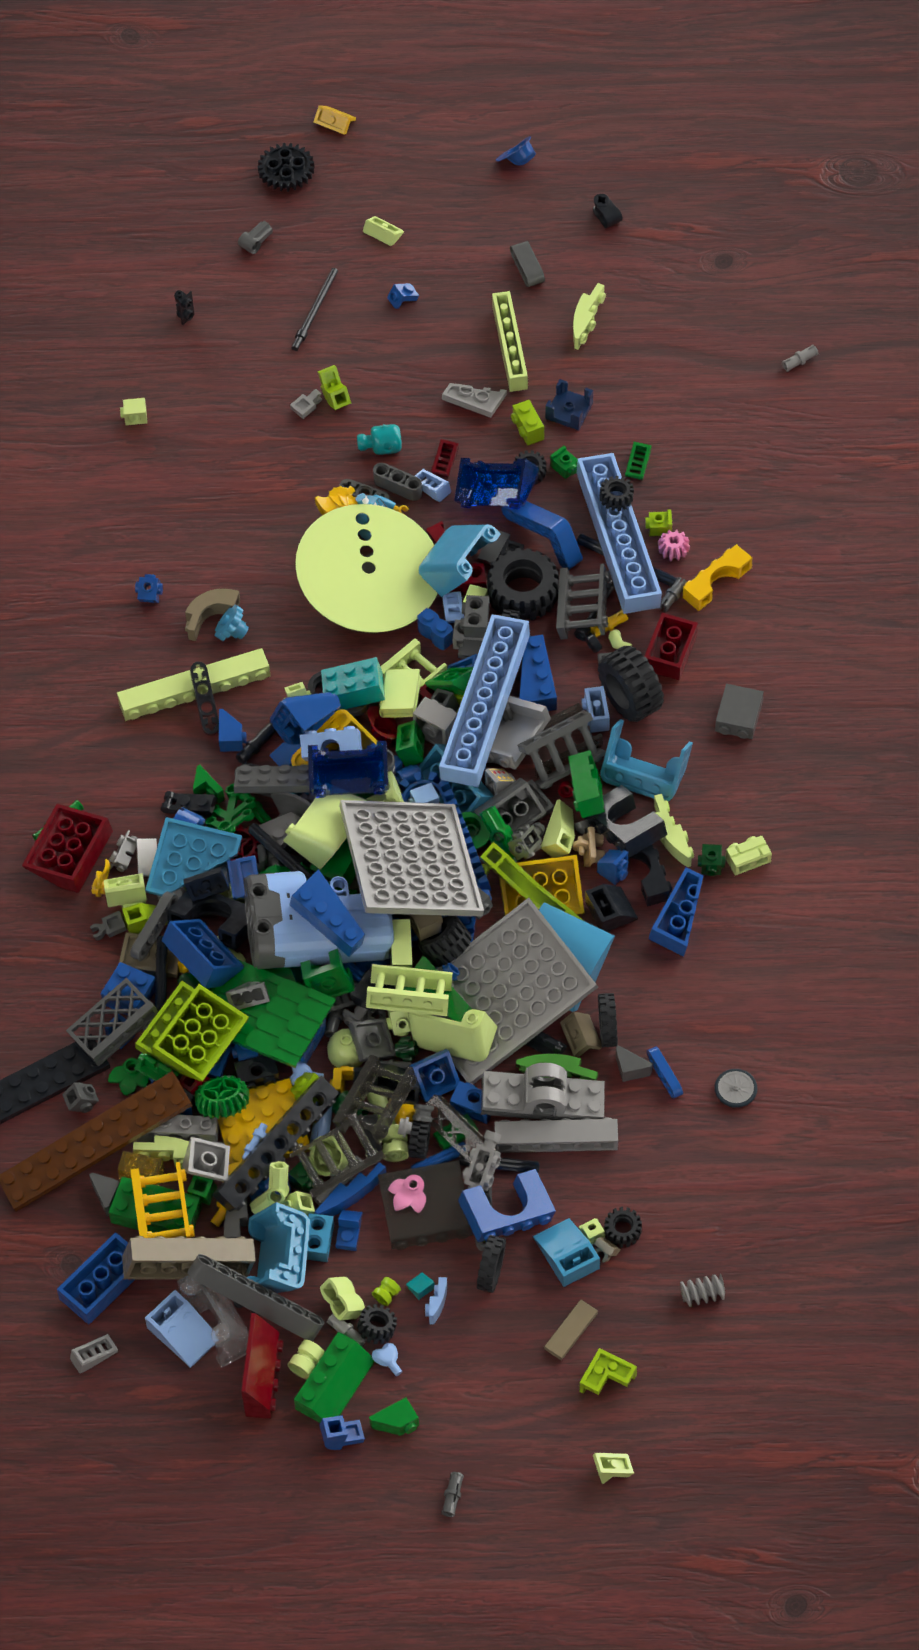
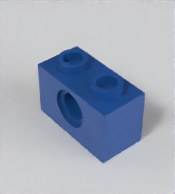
M459 1081L450 1099V1110L461 1115L468 1114L470 1118L487 1124L491 1115H481V1089L469 1082ZM475 1099L478 1100V1102L472 1103L470 1102V1100Z

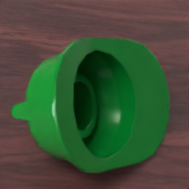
M461 813L475 849L484 846L490 838V832L484 822L475 813Z

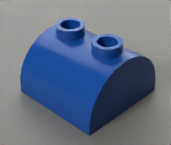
M448 1049L441 1050L409 1065V1072L418 1080L419 1095L424 1102H428L456 1089L460 1081Z

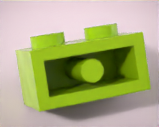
M526 400L513 405L512 421L517 425L519 434L524 438L527 446L544 440V425L531 401Z

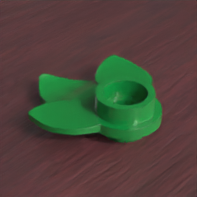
M129 1058L123 1063V1066L115 1067L111 1071L108 1082L120 1083L119 1086L122 1094L127 1096L132 1094L137 1086L147 1087L149 1077L136 1069L129 1070L139 1063L138 1059Z

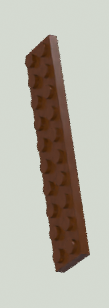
M172 1071L0 1174V1184L12 1207L17 1212L193 1105Z

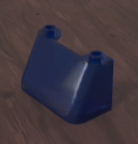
M461 458L454 501L461 504L463 508L498 506L519 510L520 507L525 505L538 477L539 467L527 459H517L513 464L484 463L483 461L472 463L470 458Z
M377 741L375 748H371V745H369L364 750L331 752L328 751V748L320 751L318 750V745H308L310 793L314 797L324 798L328 795L361 793L381 795L389 789L386 741Z

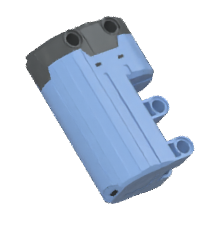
M295 871L252 874L244 877L247 933L252 964L256 969L301 966V962L310 960L311 965L330 964L328 953L335 949L339 950L342 963L390 959L391 945L394 942L392 914L365 913L361 894H349L348 883L345 878L334 877L330 881V886L365 933L363 944L350 957L289 906L291 896L306 882L305 874ZM335 887H339V888H341L342 890L337 891V890H335L334 888H335Z

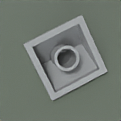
M191 1137L182 1167L188 1174L224 1182L228 1178L230 1146Z

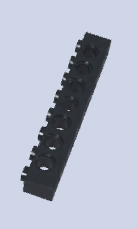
M323 1076L315 1079L212 1196L229 1212L235 1209L239 1211L246 1204L244 1199L249 1194L252 1196L260 1188L258 1186L259 1182L269 1178L270 1164L285 1160L283 1155L287 1151L291 1152L298 1145L297 1140L300 1136L303 1138L311 1130L309 1126L313 1122L317 1123L323 1117L322 1111L326 1107L329 1109L337 1101L335 1097L339 1092ZM313 1097L319 1101V1106L313 1103ZM300 1112L306 1115V1121L301 1119ZM287 1126L293 1129V1135L288 1133ZM275 1140L280 1143V1150L275 1147ZM262 1155H264V1156L267 1157V1159H268V1163H267V1164H265V1163L262 1162V1160H261V1156H262ZM249 1169L254 1172V1174H255V1178H254V1179H252V1178L249 1176V1174H248V1170H249ZM236 1184L240 1185V1187L242 1188L241 1193H238L236 1191Z

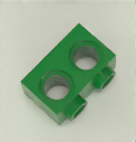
M415 720L398 725L396 753L405 767L423 762L425 735Z

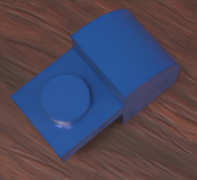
M343 1415L322 1418L320 1430L327 1449L340 1450L344 1445L363 1443L365 1440L360 1420L344 1422Z

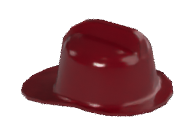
M371 706L367 711L371 724L370 734L381 745L386 747L394 739H397L398 725L394 718H382L380 716V706Z

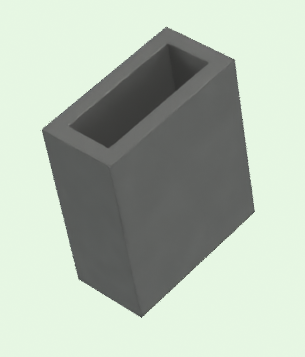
M726 683L716 718L715 731L724 735L730 734L743 739H753L763 703L764 691Z

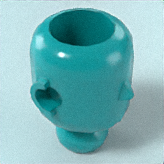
M383 424L373 426L371 428V435L358 434V450L365 451L368 448H372L373 452L377 455L400 452L402 441L399 426Z

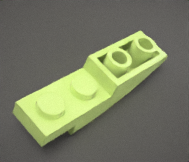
M597 283L590 295L583 293L577 304L573 321V342L577 350L581 344H585L589 332L594 330L596 325L594 316L598 305L602 304L605 300L604 285Z
M662 794L654 795L655 813L664 820L668 834L660 839V841L680 863L686 867H691L694 853L692 847H688L686 830H682L681 824L675 825L673 816L670 817L668 813L670 811L668 801H664Z
M155 1135L154 1143H133L134 1157L143 1161L149 1159L169 1161L173 1159L175 1167L176 1162H180L181 1169H184L182 1164L189 1141L175 1137Z

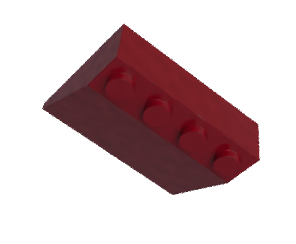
M56 804L22 867L60 888L79 893L113 832L108 818Z
M251 1313L241 1392L246 1417L271 1419L272 1411H276V1398L273 1397L274 1391L278 1392L279 1379H276V1373L281 1370V1359H278L279 1353H283L284 1341L280 1340L279 1332L256 1313Z

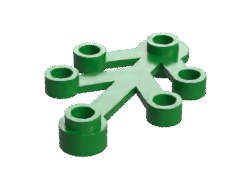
M233 783L225 789L229 798L227 811L221 809L218 804H215L213 814L205 821L207 827L234 833L236 826L243 821H251L255 817L252 809L257 806V802L253 796L246 798L242 804L236 807L241 793H234ZM216 816L223 818L224 821H217Z

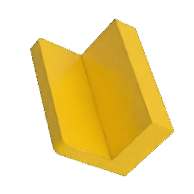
M318 106L313 122L341 134H346L350 121H355L356 117L329 106Z

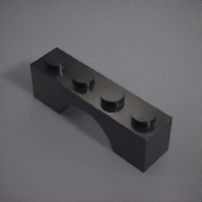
M650 845L633 856L628 857L642 861L650 870L649 874L641 880V892L647 907L666 902L670 892H672L670 881L665 879V868L658 861L660 860L657 848L654 849L653 845Z

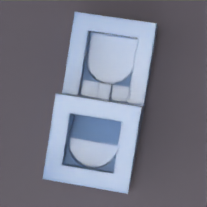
M461 591L450 592L444 595L442 599L445 621L455 623V620L464 618V614H462Z

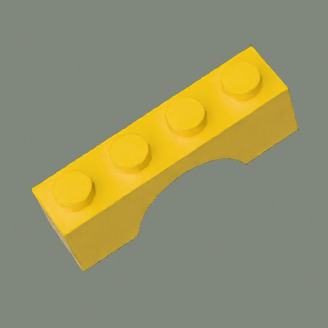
M737 544L731 549H727L723 556L712 561L710 566L705 570H701L692 581L689 580L685 583L683 599L700 611L712 601L713 589L711 584L721 577L739 579L752 568L753 557Z

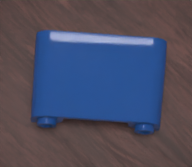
M330 692L287 697L279 702L270 717L271 724L286 744H300V735L305 734L306 731L313 730L314 724L341 707L340 699L336 694Z

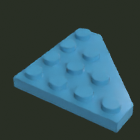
M166 817L147 882L146 893L163 896L167 891L173 893L184 886L183 879L213 870L228 860L233 859L238 855L242 835Z

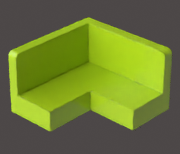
M599 1348L580 1381V1392L584 1394L587 1389L599 1395L608 1378L627 1387L631 1379H635L637 1376V1366Z

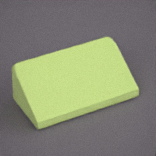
M376 216L367 219L363 228L364 233L389 246L394 245L404 233L402 229Z

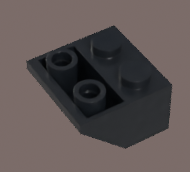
M602 884L585 891V903L599 929L608 932L638 920L621 887Z

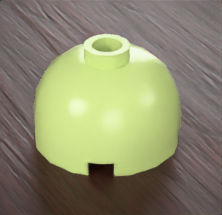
M341 1029L330 1037L327 1051L328 1058L337 1068L341 1066L354 1068L361 1066L363 1062L359 1061L350 1029Z
M332 1135L319 1136L310 1144L308 1162L317 1171L318 1175L334 1176L342 1172L348 1165L350 1158L349 1149L341 1138Z

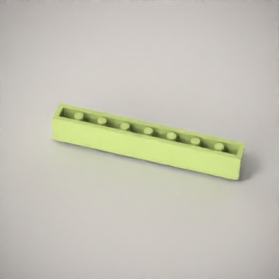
M262 648L206 665L213 694L270 677L269 664ZM199 667L196 668L195 671H193L194 673H197L199 679L195 680V682H198L200 680H206V678L202 679L201 673L204 670L200 669ZM190 670L117 692L118 702L125 721L137 719L146 714H153L159 710L173 708L176 705L195 700ZM201 684L197 687V691L200 694H206L208 687Z

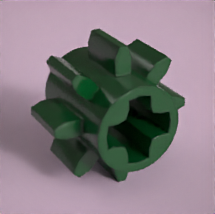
M411 1036L401 1037L399 1042L395 1044V1054L398 1058H403V1062L413 1061L415 1056L419 1054V1046L416 1040H411Z

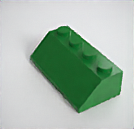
M338 1332L295 1397V1410L321 1423L322 1418L340 1416L375 1363L372 1356L355 1340Z

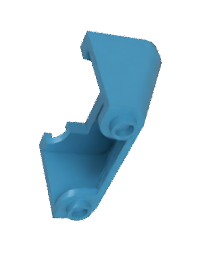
M489 524L451 526L445 530L419 566V574L443 597L466 582L471 576L472 566L465 559L468 553L471 556L475 555L479 549L488 543L495 542L501 533Z
M276 1202L249 1218L248 1232L252 1238L261 1241L257 1277L248 1276L247 1278L275 1293L294 1291L304 1285L310 1220L304 1212Z

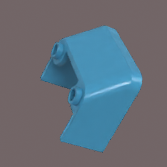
M620 719L611 730L601 769L602 780L617 787L623 785L630 791L654 798V795L662 794L664 801H670L674 797L686 771L693 742L689 741L681 750L680 757L671 758L666 768L630 757L632 752L631 744L627 740L620 738L624 720Z

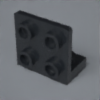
M227 864L183 879L184 886L191 900H202L208 896L229 890Z

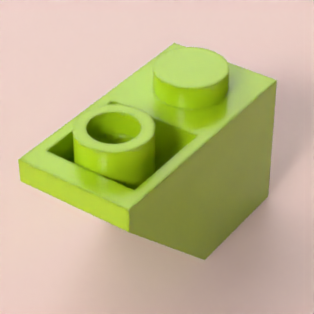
M138 903L122 908L128 932L139 934L156 905Z

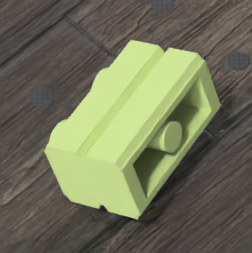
M752 836L741 844L733 843L726 849V860L735 876L771 862L772 854L763 836Z

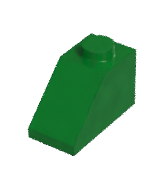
M407 1397L371 1415L369 1422L372 1429L401 1436L405 1433L410 1434L417 1429L419 1417Z

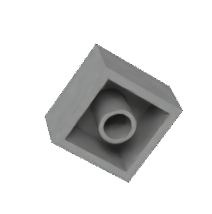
M425 697L413 712V721L417 722L425 735L426 741L434 745L447 744L457 713L451 708L440 705L436 700Z

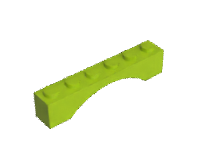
M494 842L479 858L525 899L530 898L538 910L543 903H547L581 919L570 908L536 882Z

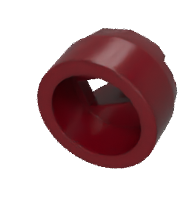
M563 781L559 785L558 793L561 797L569 798L573 795L572 783L570 781Z

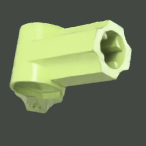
M278 1161L270 1164L269 1189L249 1204L254 1214L276 1202L282 1204L290 1191L288 1186L289 1165L285 1162Z

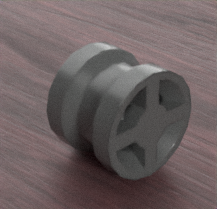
M414 1104L415 1114L412 1116V1120L432 1123L431 1112L434 1110V1106Z

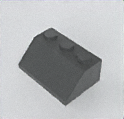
M522 778L510 784L473 811L480 817L479 814L482 811L495 806L504 823L512 828L513 834L518 832V829L523 825L529 824L530 826L547 813L529 784Z

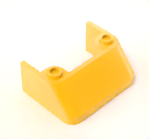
M344 709L336 711L317 730V733H320L329 728H335L338 731L344 730L343 728L347 726H354L355 729L357 728L361 732L362 750L369 748L373 743L379 748H384ZM328 744L324 749V754H328L332 749L336 750L339 744ZM300 747L293 754L291 764L292 766L303 764L315 766L313 787L317 789L320 784L322 785L317 769L319 760L305 761L301 756Z

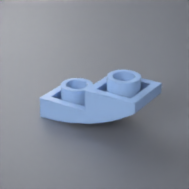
M439 1277L438 1285H434V1296H430L429 1304H425V1317H429L430 1324H434L437 1321L444 1307L447 1295V1277Z

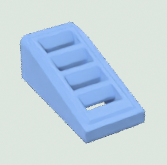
M424 469L415 475L420 480H423L422 491L434 500L441 502L451 493L448 481Z

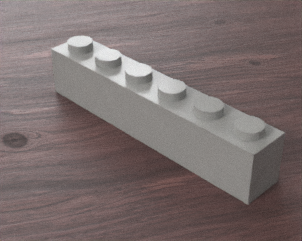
M609 1117L602 1119L583 1118L581 1120L564 1118L561 1120L542 1119L540 1121L523 1119L520 1121L501 1120L495 1122V1133L502 1135L500 1142L495 1147V1150L500 1153L618 1150L617 1119Z

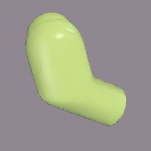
M615 629L609 633V640L613 648L619 649L622 646L632 647L631 643L622 640L619 630Z

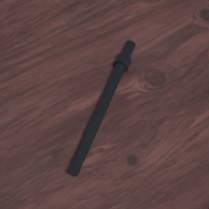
M336 268L331 269L301 329L297 331L296 339L291 347L292 350L298 351L301 343L305 341L308 335L307 331L338 273Z

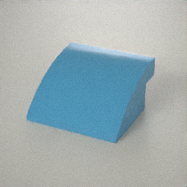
M543 903L539 909L541 914L593 981L596 982L615 936L556 907ZM581 1001L572 1007L570 1011H577Z

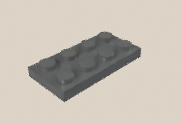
M303 764L300 766L262 765L251 767L244 765L237 767L234 793L312 792L315 766Z

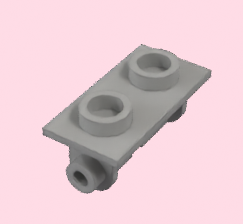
M130 830L124 836L120 835L116 843L119 847L117 851H113L109 859L112 862L110 870L113 866H116V869L120 872H124L128 868L132 857L127 855L126 852L133 855L137 847L136 839H138L136 836H128Z

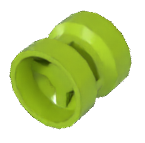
M385 1277L381 1281V1286L375 1288L372 1295L380 1304L388 1306L392 1302V1297L396 1296L401 1291V1288L394 1280Z

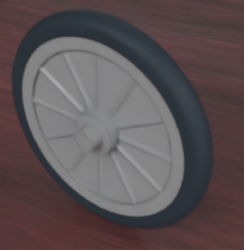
M730 1069L718 1076L714 1089L717 1098L723 1104L739 1108L750 1104L757 1094V1083L754 1077L747 1071Z

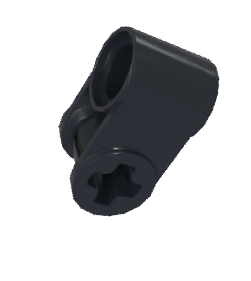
M597 194L594 197L593 214L599 219L604 228H608L623 220L620 210L607 195Z

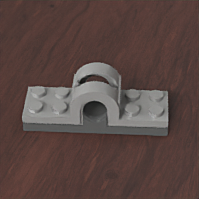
M553 1063L533 1064L526 1068L524 1074L484 1071L481 1081V1115L487 1114L540 1120H561L564 1118L571 1120H581L583 1118L602 1119L604 1118V1081L567 1078V1071Z

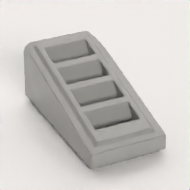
M107 1334L72 1349L70 1359L78 1372L83 1373L117 1353L118 1349ZM103 1343L105 1344L108 1350H104V1348L102 1347Z

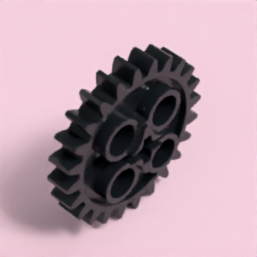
M283 143L282 147L276 144L275 149L270 146V152L265 150L264 155H260V160H258L259 178H262L263 183L267 182V187L273 185V190L280 187V191L286 188L287 192H289L291 187L296 190L297 185L302 188V183L308 184V179H312V174H314L313 156H310L309 151L305 152V147L299 149V144L295 147L292 146V143L289 146Z

